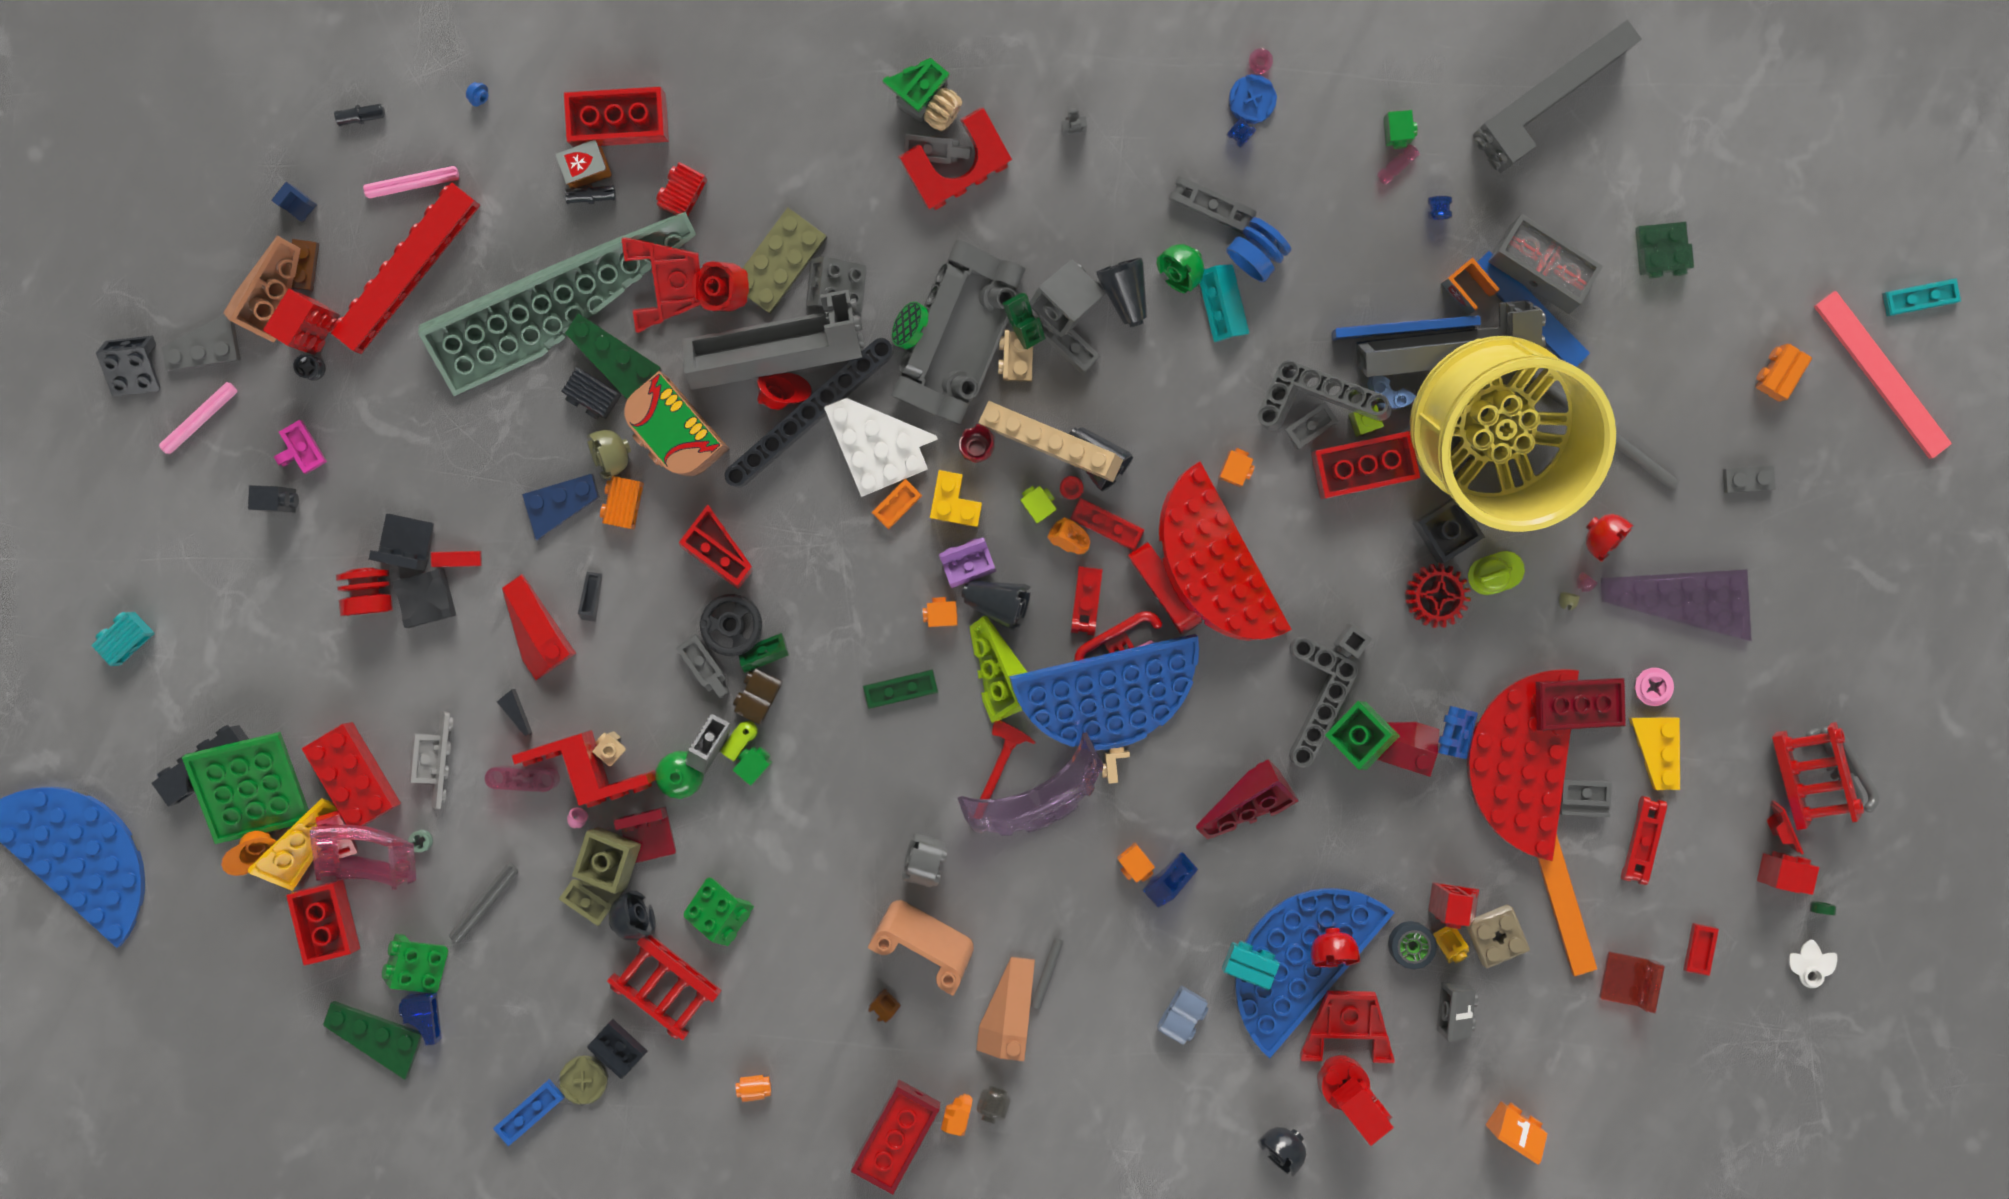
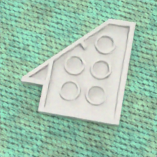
M848 398L824 407L861 497L928 469L919 447L937 440L936 435Z

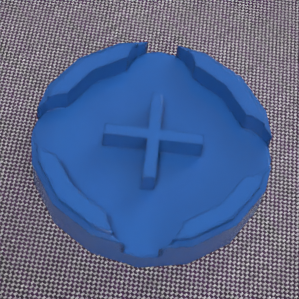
M1246 75V77L1237 80L1231 88L1228 99L1229 107L1233 115L1243 123H1260L1270 117L1275 109L1277 94L1270 80L1261 75Z

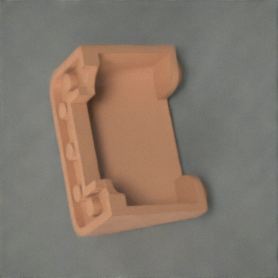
M896 900L892 902L872 935L867 948L880 955H888L895 950L898 943L902 944L941 967L936 977L937 985L940 989L953 996L960 985L973 954L974 945L972 940L905 901Z

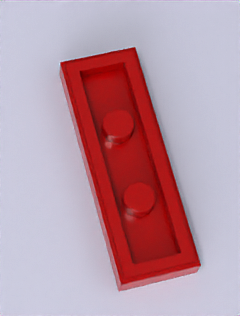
M1082 498L1079 499L1070 517V520L1132 551L1135 550L1145 530Z

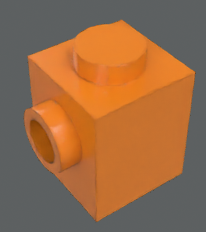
M1236 448L1235 451L1230 450L1218 479L1238 487L1243 486L1245 479L1251 478L1255 466L1251 465L1253 459L1248 457L1249 453L1239 448Z
M946 597L932 598V603H927V608H923V622H928V627L958 625L956 601L946 602Z
M1136 842L1117 857L1123 866L1120 870L1128 880L1133 878L1136 883L1139 880L1144 882L1154 873L1152 871L1155 868L1154 864Z

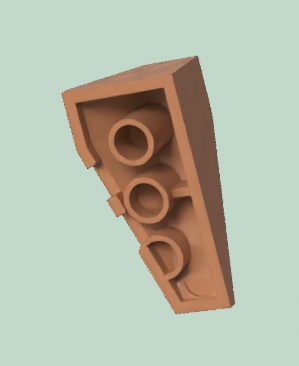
M276 236L233 295L224 311L225 316L230 321L274 343L276 338L264 332L263 329L288 288H292L300 248Z
M1010 958L986 1013L980 1022L976 1050L1000 1059L1024 1061L1035 959Z

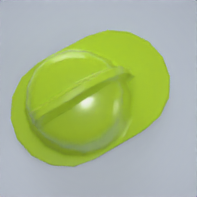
M1502 551L1480 558L1469 569V584L1473 590L1483 595H1492L1517 586L1523 579L1525 573L1524 563L1518 555L1509 551Z

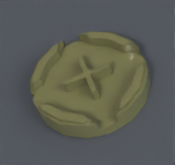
M586 1055L574 1057L567 1062L561 1070L559 1077L561 1092L566 1099L574 1104H590L595 1102L602 1096L608 1083L607 1071L603 1064L596 1058Z

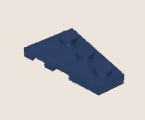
M593 474L522 494L536 540H540L545 534L560 526L565 520L577 514L600 497Z

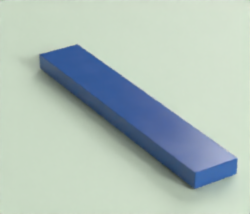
M1490 251L1483 255L1477 263L1500 289L1495 295L1502 302L1529 300L1533 303V306L1542 309L1546 318L1545 326H1542V335L1545 337L1546 346L1558 359L1577 367L1590 352L1523 284L1488 262L1492 256Z
M1477 315L1341 327L1334 329L1331 333L1332 341L1470 329L1480 326L1481 319Z

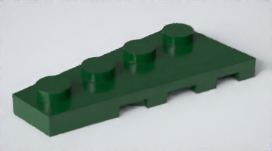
M579 313L565 332L627 400L661 369L660 366Z
M336 1001L330 1003L323 1023L324 1027L404 1080L409 1076L424 1034L423 1032Z

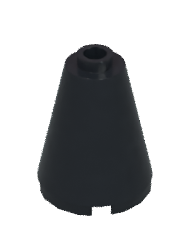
M1142 258L1130 259L1112 267L1108 266L1096 271L1097 278L1123 323L1129 324L1130 327L1143 324V319L1147 318Z
M1075 427L1069 432V435L1113 452L1123 459L1116 477L1119 474L1123 475L1133 460V456L1129 451L1084 427L1079 429ZM1085 471L1095 486L1102 492L1109 489L1116 482V480L1111 482Z
M972 580L969 584L964 585L961 597L964 598L965 604L1009 630L1017 631L1021 626L1017 622L1020 617H1025L1031 593L1027 592V590L1031 587L1026 584Z

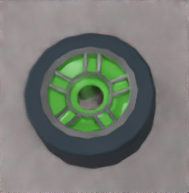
M1408 921L1399 924L1393 929L1388 940L1389 952L1394 960L1408 969L1424 968L1431 963L1436 955L1437 944L1434 935L1428 928L1418 922ZM1415 941L1417 945L1410 950L1408 947L1409 943Z

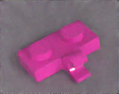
M298 420L279 431L288 447L287 450L274 456L279 466L282 465L284 467L295 459L302 472L307 474L327 462L302 420Z

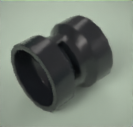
M308 354L299 355L293 363V369L299 377L312 381L321 379L326 371L325 364L320 358Z

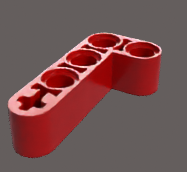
M1148 542L1128 555L1130 561L1169 614L1171 621L1182 636L1202 623L1201 617L1194 610L1190 611L1179 598L1168 578L1162 560Z

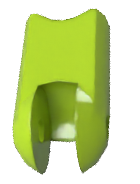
M751 721L740 723L722 746L720 752L733 762L737 760V757L742 753L749 741L757 736V726Z

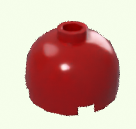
M1607 514L1600 519L1594 517L1586 526L1589 530L1585 537L1588 551L1597 560L1603 562L1609 556L1608 552L1620 545L1634 525L1616 514Z
M1340 928L1325 929L1326 934L1319 935L1311 946V962L1315 967H1338V964L1344 963L1348 966L1360 962L1359 949L1355 939L1347 933H1341Z

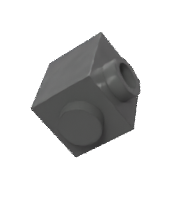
M1347 624L1334 644L1339 647L1337 652L1348 659L1350 656L1359 658L1372 638L1354 625Z

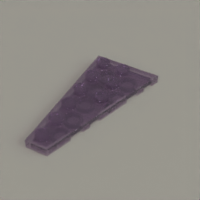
M1747 569L1601 578L1602 602L1742 640L1752 641Z

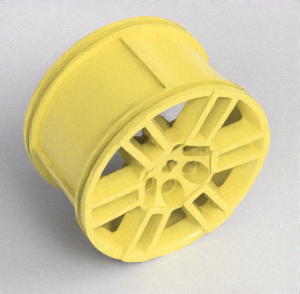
M1512 336L1476 339L1456 348L1431 370L1414 399L1410 416V435L1416 458L1429 479L1442 491L1449 494L1465 512L1477 521L1492 528L1511 532L1534 531L1546 528L1577 512L1593 497L1604 481L1611 466L1616 445V425L1613 410L1608 398L1597 382L1574 365L1558 359L1542 346L1532 341ZM1539 368H1544L1524 392V388ZM1518 370L1508 385L1503 384L1501 376ZM1558 380L1566 394L1568 412L1536 411L1535 404L1550 386ZM1510 398V404L1504 407V402ZM1488 408V413L1481 417V412ZM1540 424L1566 426L1564 434L1537 431V427ZM1483 432V437L1476 441V436ZM1452 436H1459L1461 441L1451 451ZM1535 444L1559 447L1550 463L1535 476L1527 453L1533 450ZM1471 454L1470 459L1454 477L1453 472ZM1514 459L1523 482L1517 487L1514 486L1508 461ZM1488 461H1493L1502 491L1499 493H1482L1469 490L1468 485Z

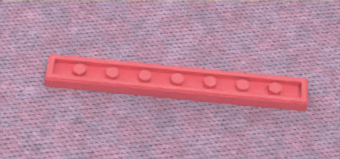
M1833 291L1813 307L1929 459L1934 458L1952 444L1838 292Z

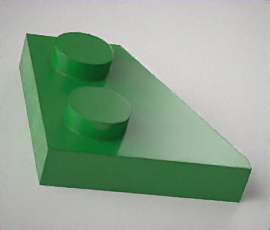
M928 58L917 66H910L894 76L885 77L882 82L919 113L948 79L950 73L932 58Z

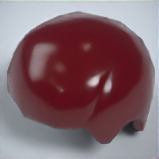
M981 424L965 429L959 440L960 453L966 460L974 463L987 460L995 449L993 434L988 427Z

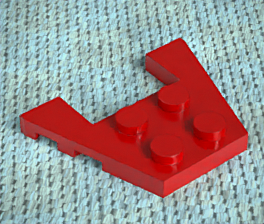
M626 237L622 238L625 261L651 259L658 307L633 309L636 333L701 305L699 300L695 299L692 292L693 276L696 271L701 269L698 253Z
M1327 990L1300 1052L1301 1061H1323L1324 1038L1373 1039L1371 1056L1373 1063H1395L1376 993L1368 991Z

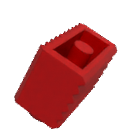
M679 162L677 167L673 166L670 169L666 188L662 187L656 197L658 201L657 206L673 216L686 212L687 216H689L708 179L705 175Z

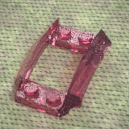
M329 825L311 827L310 839L316 881H320L321 877L336 876V879H367L392 886V890H397V885L406 881L407 884L416 881L414 843H410L391 833L366 826ZM338 840H363L388 847L389 863L359 856L340 858Z

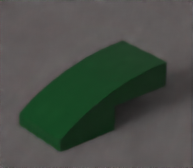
M1020 293L1003 303L1011 326L1024 349L1028 350L1046 339L1040 318L1033 315L1027 294Z

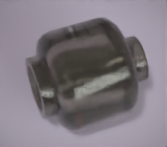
M993 1086L982 1090L976 1106L977 1112L982 1114L981 1120L995 1124L996 1120L1001 1121L1006 1118L1011 1103L1010 1097L1007 1096V1091Z

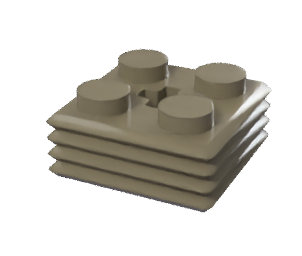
M1508 904L1475 917L1471 925L1466 926L1480 962L1486 968H1490L1530 950L1514 909ZM1497 931L1502 934L1499 941L1493 939L1496 937L1495 932Z

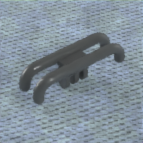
M1828 726L1822 729L1813 728L1807 731L1805 736L1829 733ZM1844 734L1845 743L1842 744L1856 797L1864 803L1861 790L1854 780L1855 776L1859 778L1868 795V802L1865 804L1864 810L1871 813L1878 805V792ZM1831 742L1823 743L1822 745L1829 757L1835 756ZM1838 766L1826 767L1827 771L1835 769L1830 774L1832 780L1837 778L1841 780Z

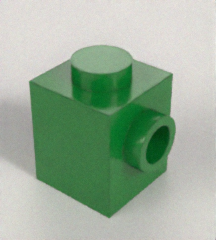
M1412 110L1391 111L1384 116L1386 146H1393V149L1408 147V144L1415 139L1418 133L1417 122H1413Z
M754 746L750 750L746 748L737 757L740 762L733 771L751 786L771 765L772 761L769 759L771 756L762 747L757 749Z

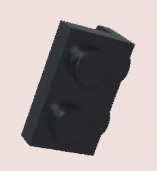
M614 1019L587 1046L620 1079H623L648 1052Z

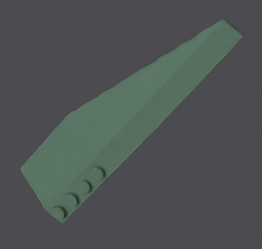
M683 212L584 251L419 325L418 334L453 396H456L542 357L556 343L558 344L566 338L565 332L578 313L588 319L622 294L632 283H636L652 268L651 259L625 261L622 238L626 237L679 249L693 238L696 232L686 212Z

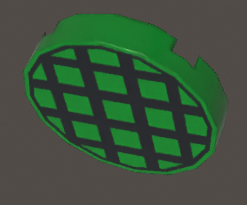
M910 302L899 312L892 328V341L896 346L909 349L922 338L923 333L921 330L923 326L926 327L928 324V311L925 306L918 302Z

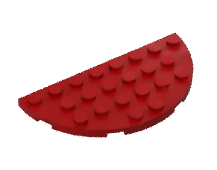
M1199 461L1177 478L1173 488L1166 495L1160 514L1159 541L1162 542L1164 552L1162 560L1173 588L1190 611L1194 610L1205 620V625L1225 636L1245 641L1268 640L1292 630L1201 461Z
M1561 669L1539 672L1517 680L1506 687L1487 705L1479 722L1476 723L1468 752V779L1471 784L1474 801L1486 822L1504 841L1531 856L1553 861L1571 729L1537 730L1535 682L1578 680L1579 670Z

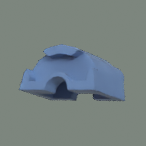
M1382 375L1369 377L1368 389L1384 395L1391 404L1392 410L1403 408L1411 404L1416 398V395L1404 388L1397 391L1392 390L1389 385L1390 380ZM1384 403L1376 404L1378 408H1385Z

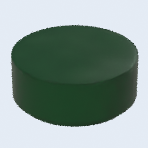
M1812 901L1810 903V911L1824 915H1836V906L1830 903Z

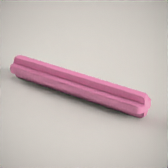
M455 166L366 184L363 186L367 198H375L455 181L459 179V172Z
M226 382L159 444L161 450L166 454L174 452L237 393L234 385Z

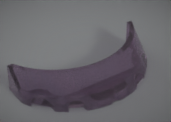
M1085 732L1082 734L1078 749L1071 760L1056 775L1043 784L1024 793L1006 798L974 799L960 796L957 799L964 818L975 832L981 834L983 831L997 832L1001 836H1012L1013 832L1026 830L1029 833L1045 828L1075 811L1079 807L1077 803L1085 795L1090 796L1094 791V784L1099 773L1103 772L1104 764L1088 733Z

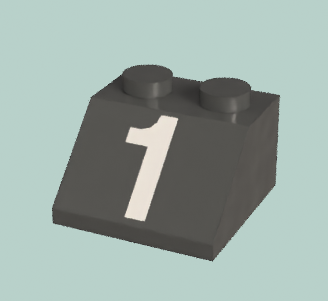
M1441 983L1437 1030L1447 1041L1471 1038L1472 1031H1475L1476 1018L1473 1014L1474 1007L1478 1006V993H1476V990L1471 985Z

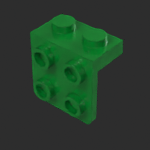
M708 877L684 911V918L711 942L729 946L736 938L737 932L743 923L748 920L755 906L747 900L734 897L714 878Z
M395 934L393 941H390L388 946L389 959L388 963L383 966L382 979L390 989L436 993L441 982L448 948L444 945L410 942L405 935Z

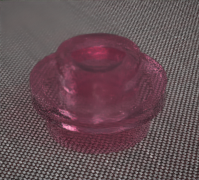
M1263 48L1254 50L1249 57V66L1256 73L1267 72L1273 64L1271 53ZM1262 58L1265 64H1257L1256 59Z

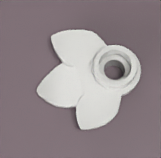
M1812 939L1802 945L1800 954L1791 953L1789 955L1791 970L1799 975L1800 982L1808 988H1817L1822 985L1824 977L1832 974L1837 964V954H1822L1819 946ZM1813 972L1814 976L1809 980L1808 974Z

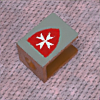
M595 140L555 154L565 182L571 189L582 188L612 176L602 147H598Z

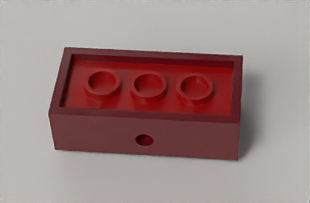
M898 1079L857 1154L850 1172L893 1195L937 1116L941 1102Z

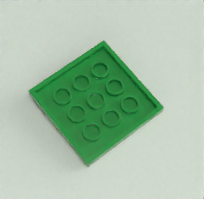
M281 732L185 754L182 757L215 844L240 839L252 831L269 832L293 826L309 811Z

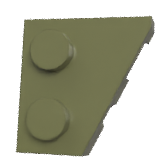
M572 879L559 900L595 925L600 926L609 913L611 905L622 895L624 890L614 894L583 880Z

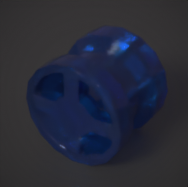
M1242 117L1229 130L1226 136L1233 138L1237 142V146L1241 148L1257 130L1254 127H1249L1246 124V119Z
M1434 196L1428 198V204L1430 205L1428 219L1444 220L1452 218V211L1450 210L1452 197Z

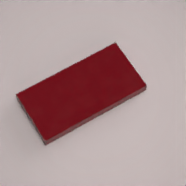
M1624 678L1535 682L1537 730L1626 726Z

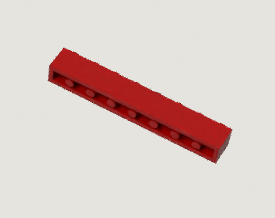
M451 182L450 185L445 186L440 191L439 199L435 204L427 207L423 219L411 227L410 235L406 240L400 242L395 247L394 255L390 260L385 261L380 266L378 275L366 283L362 295L354 299L350 303L349 311L345 316L340 317L335 322L331 334L352 351L362 354L481 205Z

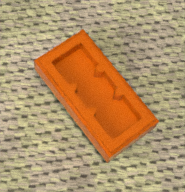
M904 479L871 513L889 530L922 495Z

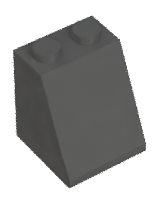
M1071 259L1038 287L1030 300V305L1063 338L1102 300L1106 292L1099 282L1092 280L1086 274L1085 269L1080 264L1075 263Z

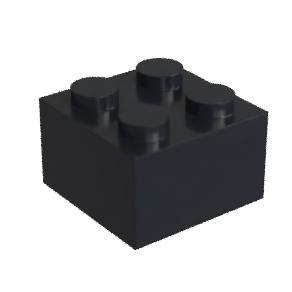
M1453 498L1412 523L1437 563L1447 562L1485 538L1474 518L1465 512Z

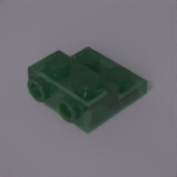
M1686 222L1645 225L1635 228L1640 276L1648 275L1649 279L1663 277L1664 273L1671 272L1673 276L1687 275L1688 270L1694 268L1692 244H1688Z

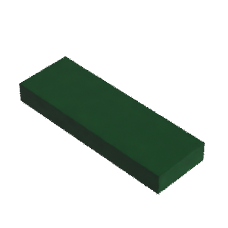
M933 669L863 686L868 709L938 693Z

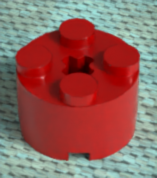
M710 261L704 263L703 267L696 271L692 280V292L695 299L699 300L704 309L710 311H734L745 306L749 292L748 273L745 269L734 263Z
M1336 1055L1327 1059L1317 1075L1318 1087L1326 1101L1333 1108L1339 1110L1341 1108L1331 1094L1341 1087L1342 1080L1346 1079L1348 1081L1354 1076L1358 1082L1364 1080L1370 1088L1369 1077L1362 1066L1356 1060L1345 1055Z

